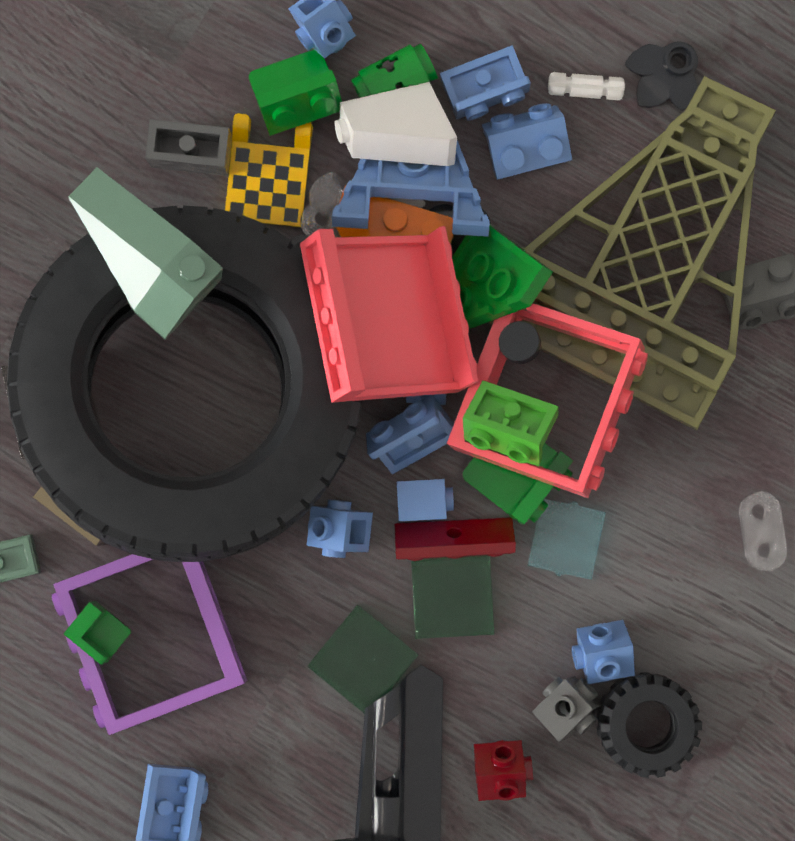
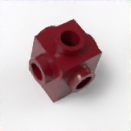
M501 740L493 743L474 744L478 801L498 799L507 801L526 797V781L533 780V767L531 756L523 755L522 740Z

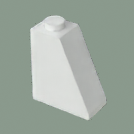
M430 82L340 102V118L335 120V131L340 144H346L352 158L439 166L455 164L457 136Z

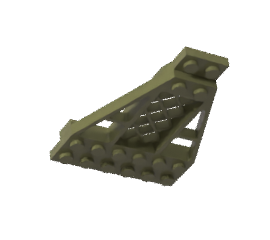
M705 76L687 109L669 124L666 131L527 247H522V249L553 271L533 303L641 339L645 347L644 352L648 353V358L642 375L634 376L629 389L634 392L633 398L696 431L736 358L757 147L776 110ZM683 161L689 179L668 185L662 167ZM642 165H647L614 225H609L585 213ZM692 166L705 172V174L695 176ZM657 172L662 187L646 192ZM716 178L719 179L724 196L703 203L697 184ZM728 184L734 186L732 193H730ZM692 186L698 205L676 211L670 193ZM665 195L670 213L649 219L643 201ZM725 204L712 228L706 210ZM639 206L643 222L627 226ZM739 210L741 212V225L735 285L731 286L707 274L703 267L733 211ZM700 212L706 231L684 237L679 218ZM575 220L608 236L585 279L536 254ZM673 221L679 239L657 246L652 227ZM646 229L652 248L630 254L624 235ZM706 239L693 263L687 245ZM620 240L625 256L609 261ZM682 247L688 266L666 272L660 253ZM655 255L660 274L638 280L633 261ZM627 263L633 282L611 289L606 270ZM688 273L674 299L668 279ZM600 275H602L606 289L596 285ZM663 281L669 300L647 307L641 288ZM698 282H702L733 298L727 350L673 323L693 285ZM636 289L641 307L618 295ZM669 308L664 319L653 314L654 312ZM522 319L523 322L531 324L539 333L541 351L614 387L626 354Z

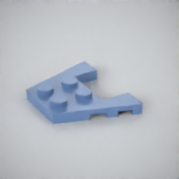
M458 141L455 164L450 166L360 159L358 170L352 181L349 180L341 202L335 206L332 212V227L368 229L370 197L453 202L452 234L487 237L489 234L490 221L488 216L484 215L482 211L480 196L477 189L473 188L469 178V169Z

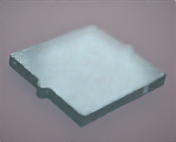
M544 499L549 505L537 520L528 566L555 571V574L559 577L563 574L592 580L606 512L580 507L576 501L567 504Z

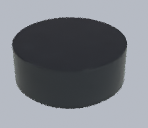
M516 321L510 323L502 330L499 337V347L509 361L516 364H525L535 359L539 354L541 338L531 324Z

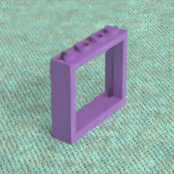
M132 554L53 584L56 593L52 594V601L58 615H65L67 624L70 626L80 614L72 590L154 559ZM203 561L182 563L224 678L118 717L99 663L66 637L72 653L78 652L83 667L79 669L83 686L87 691L92 690L97 705L93 706V712L97 724L101 729L106 727L108 735L240 686L248 681Z

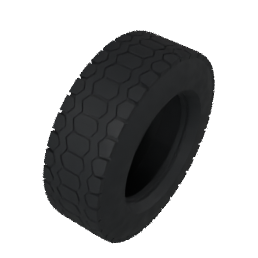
M183 205V208H177V206L152 208L153 211L190 238L223 268L222 280L202 302L215 304L243 318L259 333L268 345L279 371L281 406L276 424L267 438L253 453L241 462L226 470L196 477L170 476L144 468L123 455L109 441L101 430L92 410L91 384L93 372L101 350L110 336L136 313L132 310L117 280L113 277L106 261L89 233L71 245L69 250H65L48 268V271L43 274L32 290L31 296L27 299L17 321L8 358L7 393L10 417L19 446L36 479L57 507L83 530L120 550L160 561L201 562L226 558L256 548L280 535L302 518L318 501L347 457L358 427L362 400L331 403L301 248L297 244L294 245L291 243L292 240L273 228H267L266 224L244 215L242 217L237 216V213L217 208L211 210L208 207Z

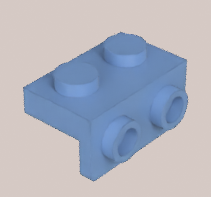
M513 45L441 72L439 76L456 120L465 116L468 121L477 119L489 112L488 107L501 102L505 107L516 104L525 99V93L529 92L531 85L529 77L523 73Z
M547 103L534 105L526 113L514 116L510 113L499 114L490 119L491 122L482 124L483 133L488 142L494 175L497 180L572 160L565 118L556 105L551 106V104Z
M432 395L422 402L412 403L403 413L389 421L377 423L366 433L367 454L372 460L379 457L393 475L446 445L454 422Z
M148 764L136 841H200L202 825L199 820L201 804L206 802L208 796V783L205 774L190 767Z

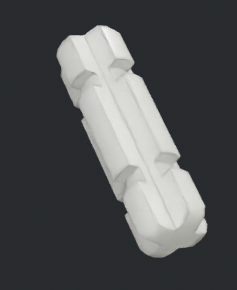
M553 72L548 79V93L556 96H564L565 93H569L570 97L601 99L602 96H606L608 100H621L625 91V82L622 77L609 76L608 80H604L603 76L572 74L571 77H566V73Z

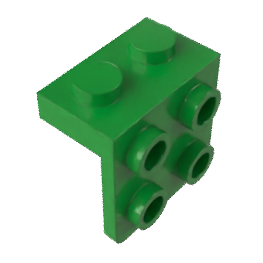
M315 49L253 70L249 74L250 84L270 136L340 112V102L342 100L333 71L328 69L325 59Z
M544 443L542 447V461L539 466L571 477L573 472L568 467L572 464L573 460L562 451L557 453ZM475 457L462 473L463 479L521 525H524L528 519L535 523L549 505L544 501V498L551 489L555 488L558 492L561 490V488Z

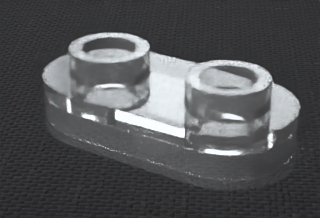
M751 493L742 500L739 507L745 557L752 567L762 571H772L779 568L787 556L781 506L779 501L770 493ZM757 504L762 505L765 510V514L761 519H756L752 514V509ZM766 543L771 551L770 555L763 559L758 554V548L761 544Z

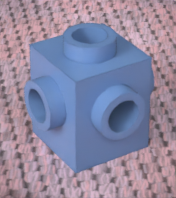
M299 0L288 8L300 27L295 31V34L302 45L308 51L314 48L323 58L340 51L349 40L356 36L348 23L353 17L341 0Z
M328 499L327 506H312L308 522L307 546L323 548V556L346 558V552H369L373 513L351 509L352 502Z
M623 620L576 629L578 645L572 646L573 662L576 670L583 669L588 684L635 676L633 643Z

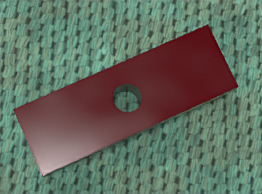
M512 517L394 524L396 559L419 561L424 558L437 557L458 559L463 556L475 555L497 557L503 554L516 553Z

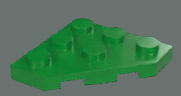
M491 224L489 225L488 237L466 235L452 256L456 279L460 284L463 312L469 329L530 307L553 273L552 270Z

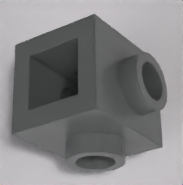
M574 676L562 680L558 677L545 688L542 694L546 698L532 711L539 721L560 742L570 738L576 731L580 735L585 733L598 720L594 713L602 705L596 699L598 696L597 691L585 679L580 678L578 680Z

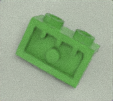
M482 380L463 416L464 439L478 449H490L507 455L515 462L539 466L542 461V447L558 417V406Z

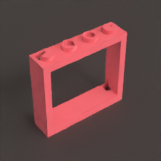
M534 303L530 307L495 319L477 363L479 382L468 387L447 444L455 451L589 498L591 490L597 491L602 482L605 468L601 467L606 451L611 453L616 445L619 429H616L615 426L620 413L626 414L630 408L634 392L629 389L634 376L642 375L648 353L644 352L645 347L639 338ZM523 319L626 354L578 480L541 466L515 462L507 455L490 449H478L464 439L463 416L482 380L497 385L507 358L500 350L499 337L502 330L510 323L522 321Z

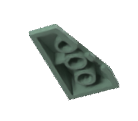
M98 167L68 196L134 313L165 340L222 280L223 268L190 238Z

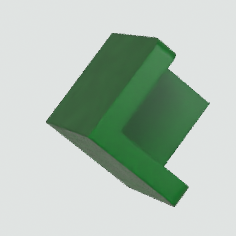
M91 601L64 632V635L95 661L103 665L112 658L129 637L131 629L100 603Z

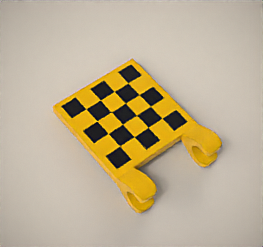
M235 114L233 118L232 147L225 210L237 213V216H247L263 224L302 228L313 133L311 122L295 128L293 148L249 143L251 118L247 114Z

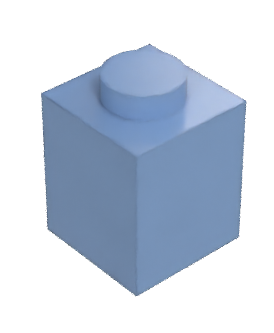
M445 479L397 481L399 522L447 519L446 511H454L453 487H445Z

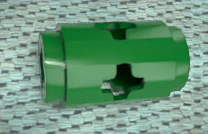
M419 43L414 47L409 44L357 71L358 76L351 79V82L358 97L361 98L395 90L396 85L404 88L432 82L438 79V76L422 44ZM388 60L390 63L394 62L392 72L382 68L384 62Z

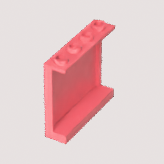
M445 226L437 228L428 235L335 237L333 229H318L300 243L331 403L458 393L479 382L477 363L473 357L468 335L469 326L464 316L460 298V284L456 279L452 261V247L448 241Z

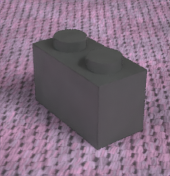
M150 119L145 159L151 168L229 176L232 134L227 127Z

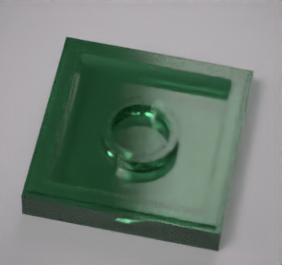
M464 556L458 559L448 557L426 558L419 561H411L415 639L495 635L490 556Z
M357 604L307 667L365 714V708L391 690L417 658L418 653Z

